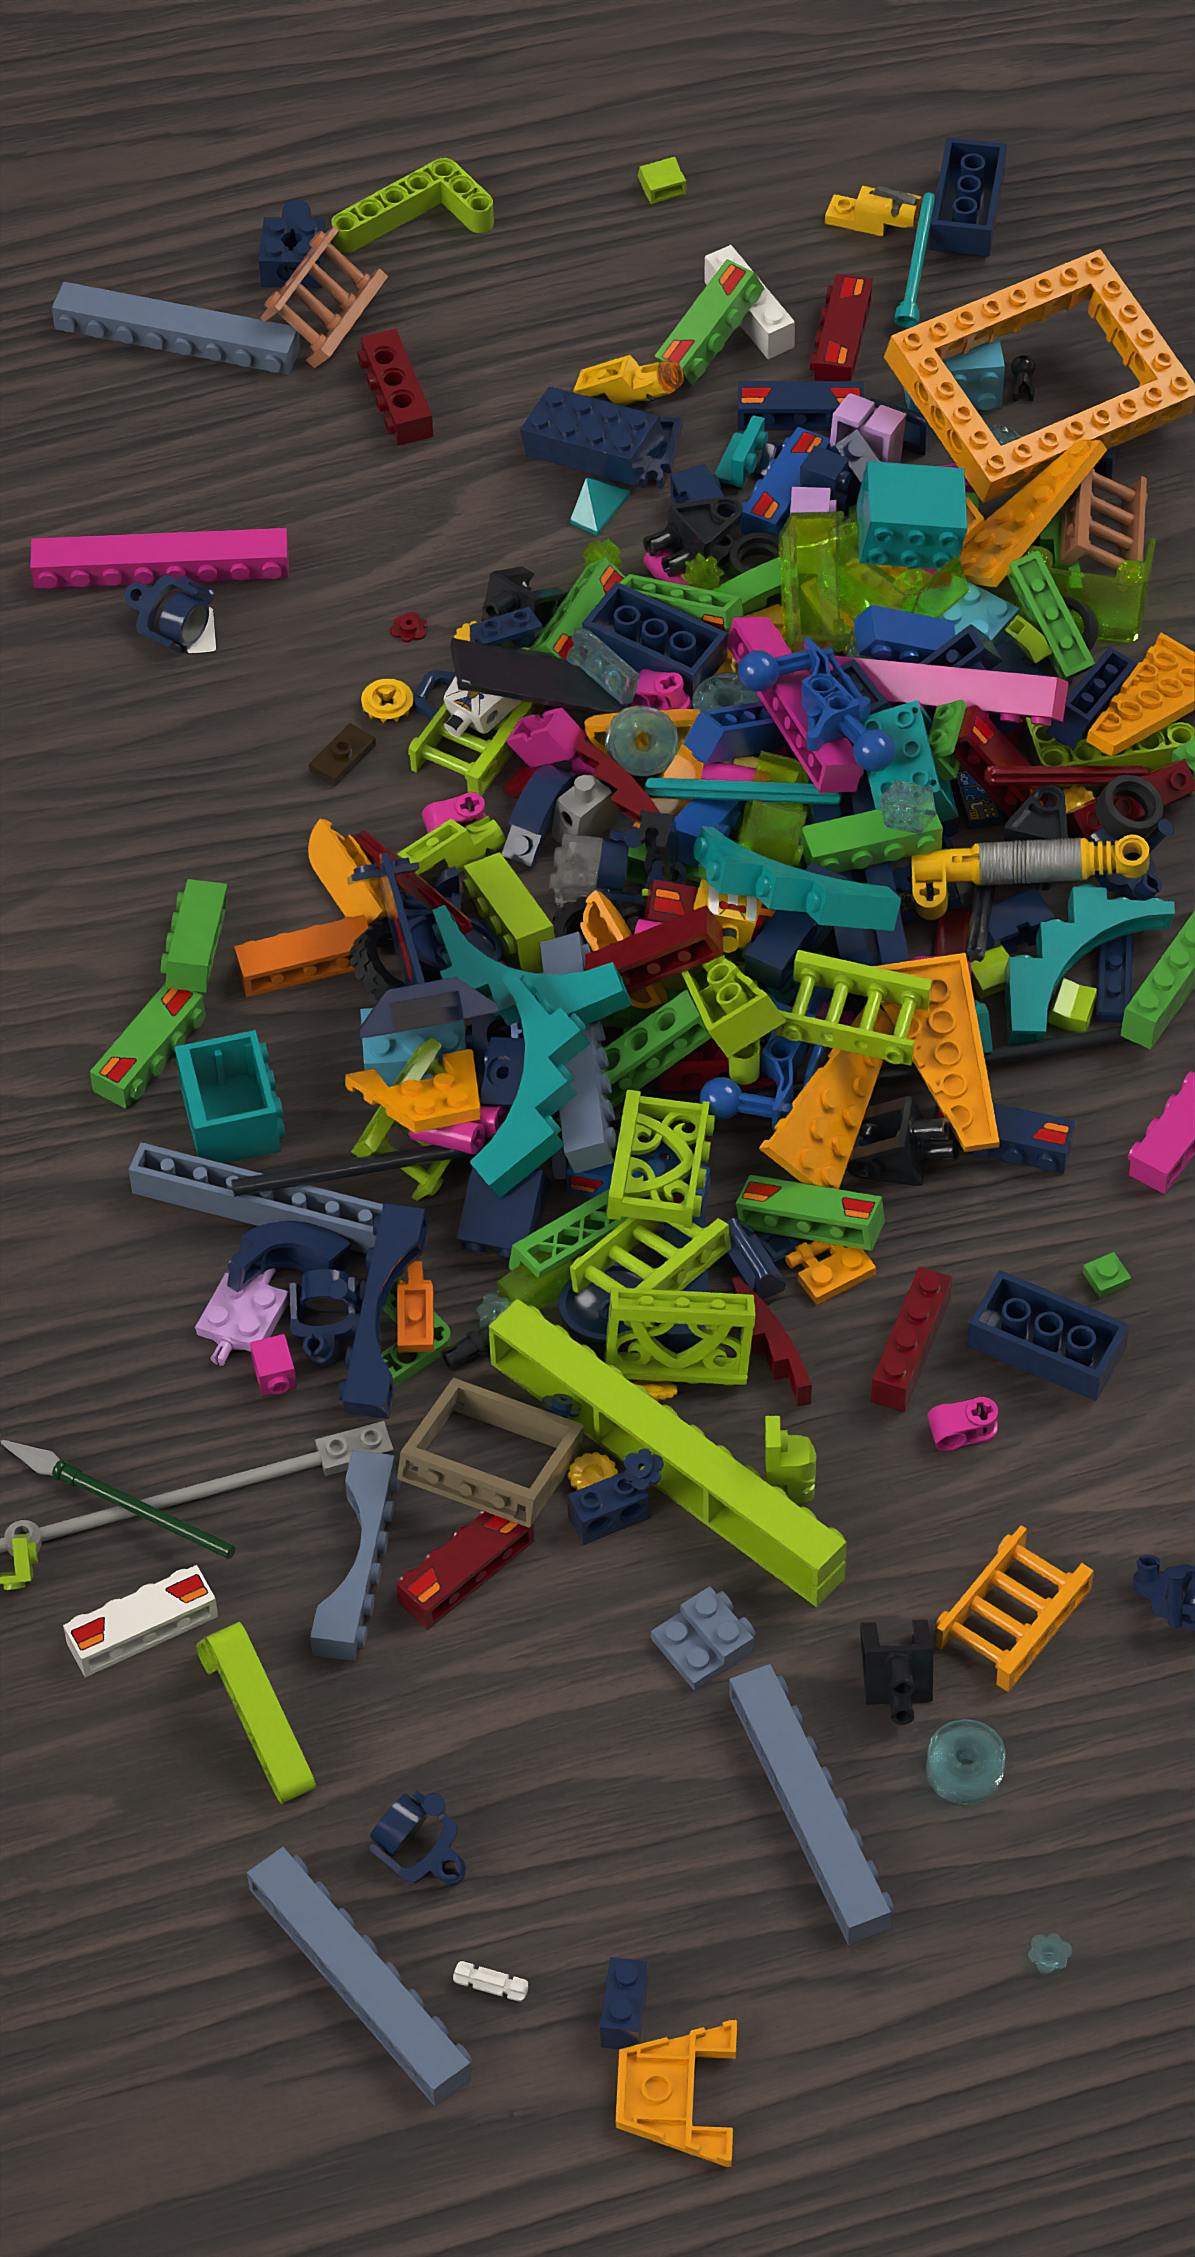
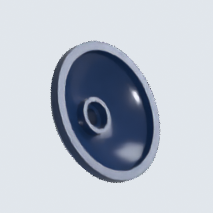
M433 913L418 916L409 921L408 925L420 967L427 972L441 976L440 971L447 969L442 952L447 950L444 942L439 943L434 934L432 925L437 923ZM470 918L473 928L464 937L488 958L500 962L503 948L499 937L485 924Z
M617 1262L604 1272L626 1288L634 1289L644 1281V1279ZM570 1278L564 1285L559 1297V1311L564 1325L574 1335L583 1340L606 1344L610 1294L594 1283H590L578 1294L573 1291ZM619 1321L618 1334L633 1330L625 1325L624 1321Z

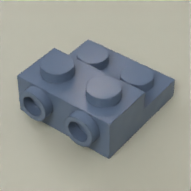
M710 1586L680 1605V1613L651 1631L652 1641L693 1690L698 1689L754 1653L753 1637L755 1636V1631L751 1623L745 1617L738 1620L731 1612L733 1605L729 1597L723 1591L716 1594Z

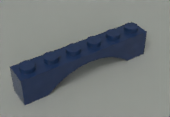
M383 1203L381 1215L375 1216L373 1223V1235L376 1236L374 1248L369 1247L366 1257V1267L370 1268L368 1279L362 1280L359 1292V1300L363 1301L361 1313H355L352 1332L356 1334L354 1346H348L345 1364L346 1367H349L347 1379L341 1380L339 1386V1400H342L346 1412L349 1414L389 1419L396 1385L381 1353V1316L387 1297L398 1278L410 1264L423 1254L429 1225L425 1208Z

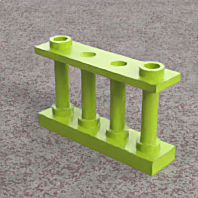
M522 701L514 708L509 717H504L492 728L498 731L493 739L485 741L467 732H463L459 738L450 734L445 729L444 724L451 715L448 713L444 703L419 738L415 737L409 746L408 754L411 760V770L418 772L424 762L430 760L464 775L467 780L468 793L473 792L482 796L514 753V750L505 741L519 719L534 714L541 716L544 711V705ZM445 737L478 751L481 755L476 762L468 763L437 750L435 747Z
M798 950L794 960L793 981L801 982L792 1012L779 1010L787 1022L776 1028V1035L791 1041L808 1042L883 1059L892 1064L911 1066L914 1040L906 1038L915 1009L928 1011L931 1001L932 980ZM814 986L834 990L825 1020L805 1016ZM848 993L868 997L859 1028L839 1024ZM881 1001L902 1005L893 1036L873 1031Z
M432 1037L418 1045L393 1086L400 1085L406 1080L419 1081L424 1074L428 1075L430 1073L432 1076H435L439 1073H447L444 1067L438 1063L439 1059L436 1057L442 1045ZM380 1105L351 1152L359 1158L369 1156L372 1153L382 1154L399 1151L388 1142L389 1138L386 1134L391 1127L395 1128L397 1126L409 1136V1129L386 1115V1108ZM416 1141V1142H418V1143H419L420 1145H422V1146L432 1145V1144H428V1143ZM450 1160L432 1162L428 1171L419 1165L400 1168L419 1182L418 1187L411 1196L414 1200L418 1201L428 1194L433 1196L438 1191L444 1181L441 1175Z
M663 1192L658 1193L661 1201L674 1203V1201L668 1200ZM629 1217L583 1256L578 1257L570 1266L573 1291L579 1294L590 1283H594L609 1294L611 1287L626 1288L604 1273L616 1262L644 1279L634 1289L682 1291L731 1249L729 1224L719 1218L705 1228H701L693 1222L691 1229L684 1228L683 1224L668 1223L692 1238L687 1245L678 1249L653 1233L663 1222ZM639 1242H642L669 1260L659 1268L653 1269L628 1252ZM624 1321V1324L632 1329L630 1321Z

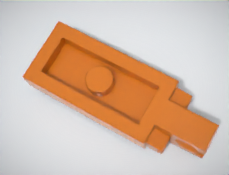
M414 1261L408 1266V1281H400V1284L397 1285L398 1353L434 1352V1289L431 1280H423L422 1261Z

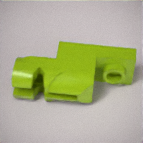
M489 816L467 825L466 829L453 819H449L397 853L399 859L409 857L410 863L418 862L419 869L416 871L418 875L431 870L435 864L443 871L456 867L458 874L464 871V865L485 858L487 848L492 853L501 849L505 845L506 839L494 819L490 821Z
M765 1416L766 1482L769 1485H779L795 1504H805L813 1500L816 1476V1452L814 1446L806 1436L788 1435V1430H780V1416Z

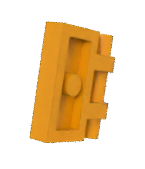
M814 1241L810 1244L804 1242L796 1246V1251L785 1256V1261L789 1268H794L799 1264L804 1266L805 1269L798 1273V1282L816 1306L876 1275V1266L863 1249L845 1248L841 1245ZM829 1250L832 1255L818 1262L815 1256Z

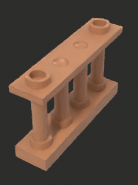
M335 226L326 233L319 231L309 242L312 248L279 293L275 291L266 300L264 305L267 309L260 317L265 322L278 313L311 344L312 352L306 361L314 369L330 358L388 278V275L380 268L371 275L363 274L330 243L339 231ZM322 253L355 283L354 287L357 290L354 294H348L315 263ZM307 273L340 302L339 307L342 311L339 314H333L300 283ZM292 293L326 323L324 327L327 331L324 335L322 333L319 335L285 304Z
M1092 468L1063 504L1060 563L1071 567L1080 557L1087 556L1119 571V590L1123 592L1134 582H1138L1145 569L1143 565L1145 506L1148 499V493H1146L1147 478L1141 476L1128 488L1096 473L1095 469ZM1092 485L1123 499V509L1093 496ZM1090 509L1122 523V534L1093 521L1092 516H1090ZM1089 533L1121 547V557L1092 545L1089 540Z

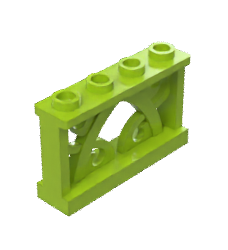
M627 1090L608 1196L607 1219L621 1221L623 1216L683 1224L684 1228L691 1229L693 1216L700 1217L702 1196L697 1195V1189L704 1190L707 1169L701 1168V1163L709 1162L711 1142L705 1141L706 1136H713L715 1115H708L710 1102L703 1101L702 1104L645 1097L640 1096L641 1091ZM653 1118L664 1119V1120H663L662 1123H661V1122H659V1121H657L656 1119H653ZM674 1121L693 1123L696 1128L692 1133H685L682 1129L685 1128L686 1123L678 1124L673 1130L669 1126ZM651 1135L655 1136L648 1143H642L638 1140L640 1136H645L648 1140H650ZM663 1141L675 1152L681 1163L669 1172L655 1178L652 1168L646 1162L634 1158L632 1155L649 1153L655 1150ZM696 1143L695 1153L693 1154L688 1145ZM637 1171L643 1172L647 1177V1181H643V1175L640 1178H635L632 1176V1173ZM691 1174L690 1184L688 1185L683 1180ZM663 1192L668 1200L673 1201L674 1197L671 1194L680 1192L683 1194L684 1200L680 1204L663 1202L660 1200L658 1193ZM650 1196L651 1200L641 1199V1197Z
M611 1287L604 1363L617 1367L627 1380L687 1382L689 1384L713 1383L726 1386L746 1385L753 1327L756 1317L754 1295ZM619 1321H630L633 1330L618 1334ZM655 1322L662 1323L658 1326H655ZM677 1323L687 1324L696 1336L703 1339L693 1347L676 1354L664 1347L654 1336L664 1334ZM699 1325H705L706 1329L701 1328ZM732 1326L742 1327L740 1341L728 1335ZM638 1339V1341L629 1345L628 1352H618L619 1346L624 1342ZM720 1343L731 1346L737 1353L736 1357H727L726 1350L720 1346Z

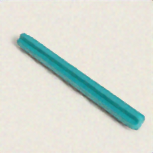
M648 778L645 783V792L650 798L838 805L842 800V792L819 793L814 784L672 778Z

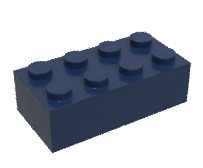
M947 137L930 224L929 250L990 257L1006 169L1007 144Z
M550 386L520 429L526 456L635 486L665 443L659 415Z
M616 582L582 622L583 650L637 675L643 669L678 673L684 681V692L690 696L692 701L727 660V632L619 582Z
M999 1270L969 1322L967 1346L1097 1401L1127 1347L1129 1324Z

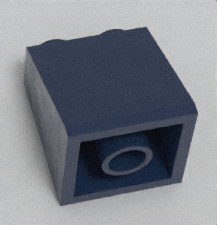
M472 1167L457 1234V1240L461 1245H465L464 1250L476 1254H485L486 1249L499 1252L498 1257L510 1260L512 1245L538 1230L551 1187V1182L543 1170L535 1169L504 1196L499 1198L476 1169Z

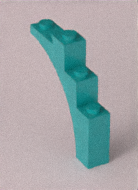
M701 826L700 835L694 843V858L706 869L707 882L718 893L755 896L768 909L807 912L819 925L894 931L901 898L889 887L836 879L785 865L742 847L725 837L714 827Z
M1090 884L1073 887L1068 900L1069 923L1058 919L1040 923L1036 936L1037 958H1033L1030 955H1018L1008 958L1005 968L1007 1045L1044 1039L1050 998L1058 983L1069 969L1094 948L1117 937L1140 931L1169 929L1175 915L1174 901H1163L1159 898L1139 901L1130 900L1125 897L1107 900L1106 888Z
M445 905L432 910L437 922L432 925L434 934L439 943L444 942L447 950L442 952L447 969L440 971L442 979L457 977L497 1004L499 1012L493 1014L495 1017L501 1015L508 1026L521 1020L515 1001L500 978L510 969L519 979L524 975L538 990L533 995L538 1002L545 999L554 1011L561 1007L569 1017L575 1013L584 1025L632 1005L623 979L613 962L587 971L567 974H535L513 969L488 958L471 945L461 933L455 919Z
M511 969L500 978L512 995L522 1020L525 1041L524 1070L517 1096L505 1121L491 1141L470 1161L472 1166L499 1198L504 1196L565 1145L557 1135L562 1129L551 1117L578 1095L570 1085L575 1079L564 1065L591 1044L583 1034L588 1028L575 1013L569 1017L561 1007L554 1011L545 999L538 1002L533 996L538 991L525 975L519 979Z

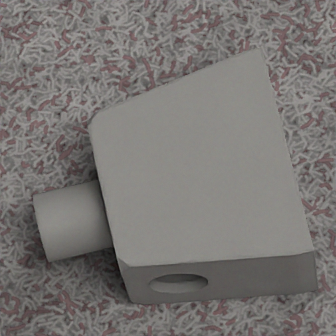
M592 775L577 777L574 786L556 801L552 838L574 855L579 853L620 820L618 809L610 799L614 793Z

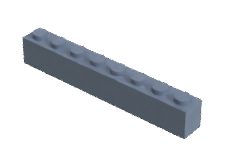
M63 282L52 306L54 327L57 330L289 375L300 350L299 333L290 325L270 321L264 322L259 319L69 282Z
M579 932L541 942L543 973L567 974L585 971V955L593 952L589 943H584ZM598 1020L585 1025L588 1029L583 1034L591 1044L564 1065L575 1080L570 1085L578 1093V1095L559 1109L562 1138L565 1144L564 1154L575 1174L614 1163V1148L618 1144L615 1130L610 1124V1121L615 1120V1115L610 1100H607V1094H610L612 1090L609 1078L604 1073V1068L608 1067V1059L604 1048L601 1047L600 1041L605 1040V1034L602 1024Z
M142 1142L128 1169L133 1194L257 1226L279 1221H298L315 1224L329 1229L351 1242L350 1250L367 1254L369 1247L374 1248L376 1236L373 1235V1223L375 1216L381 1215L383 1204L309 1185L234 1197L231 1184L232 1179L261 1175L263 1173Z
M771 1664L730 1678V1700L847 1944L850 1945L890 1930L891 1914L894 1913L892 1900L888 1892L882 1893L877 1884L879 1881L877 1869L872 1860L866 1861L861 1851L864 1849L861 1836L856 1828L851 1830L846 1820L849 1816L843 1799L841 1797L835 1798L831 1789L833 1788V1780L826 1766L821 1768L817 1761V1746L812 1736L806 1737L801 1728L804 1725L802 1715L796 1705L791 1706L787 1699L789 1691L783 1676H776Z
M284 1847L280 1848L247 1872L249 1890L430 2102L437 2106L472 2080L471 2056L460 2043L454 2045L447 2037L448 2031L437 2016L431 2018L423 2009L425 2005L418 1993L412 1988L407 1990L400 1982L401 1976L393 1964L389 1961L384 1964L377 1956L378 1950L372 1940L365 1934L363 1936L358 1934L353 1928L355 1924L344 1908L338 1910L333 1905L327 1888L320 1881L314 1883L307 1875L309 1871L303 1860L298 1855L292 1857Z

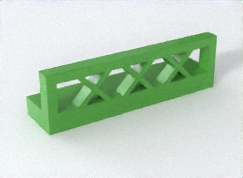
M1039 550L1009 563L1007 576L1031 625L1044 635L1050 646L1052 654L1047 657L1057 677L1068 681L1069 686L1072 684L1075 676L1090 670L1095 662Z
M608 1189L513 1244L508 1268L516 1276L530 1270L536 1277L540 1278L595 1246L629 1217L622 1216L621 1221L607 1219L610 1191Z

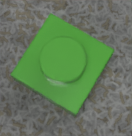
M1115 1252L1083 1265V1274L1099 1299L1131 1286V1276Z

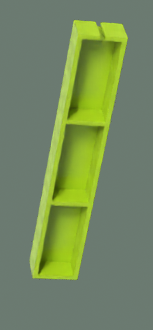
M517 1298L489 1325L491 1365L541 1402L543 1397L554 1396L555 1394H566L572 1397L574 1401L581 1404L579 1416H569L567 1419L584 1424L583 1433L624 1463L628 1454H638L642 1449H648L652 1455H659L664 1461V1466L659 1471L661 1475L660 1481L655 1484L651 1483L653 1486L815 1607H818L845 1579L846 1562L844 1560L846 1559L847 1541H845L843 1535L838 1530L826 1527L817 1520L816 1516L808 1508L799 1507L792 1502L781 1488L777 1486L772 1487L761 1479L759 1473L754 1468L748 1465L744 1466L734 1459L727 1448L722 1445H715L705 1437L704 1433L697 1426L688 1425L681 1420L670 1406L661 1405L654 1400L643 1386L634 1385L623 1376L617 1367L611 1364L607 1365L601 1361L590 1347L578 1344L570 1338L568 1332L559 1325L554 1326L547 1321L536 1307L532 1305L527 1306Z

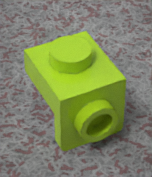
M29 1533L14 1535L12 1538L15 1571L0 1573V1584H3L4 1590L26 1587L25 1582L31 1581L33 1578L32 1564H38V1552L36 1542H30Z

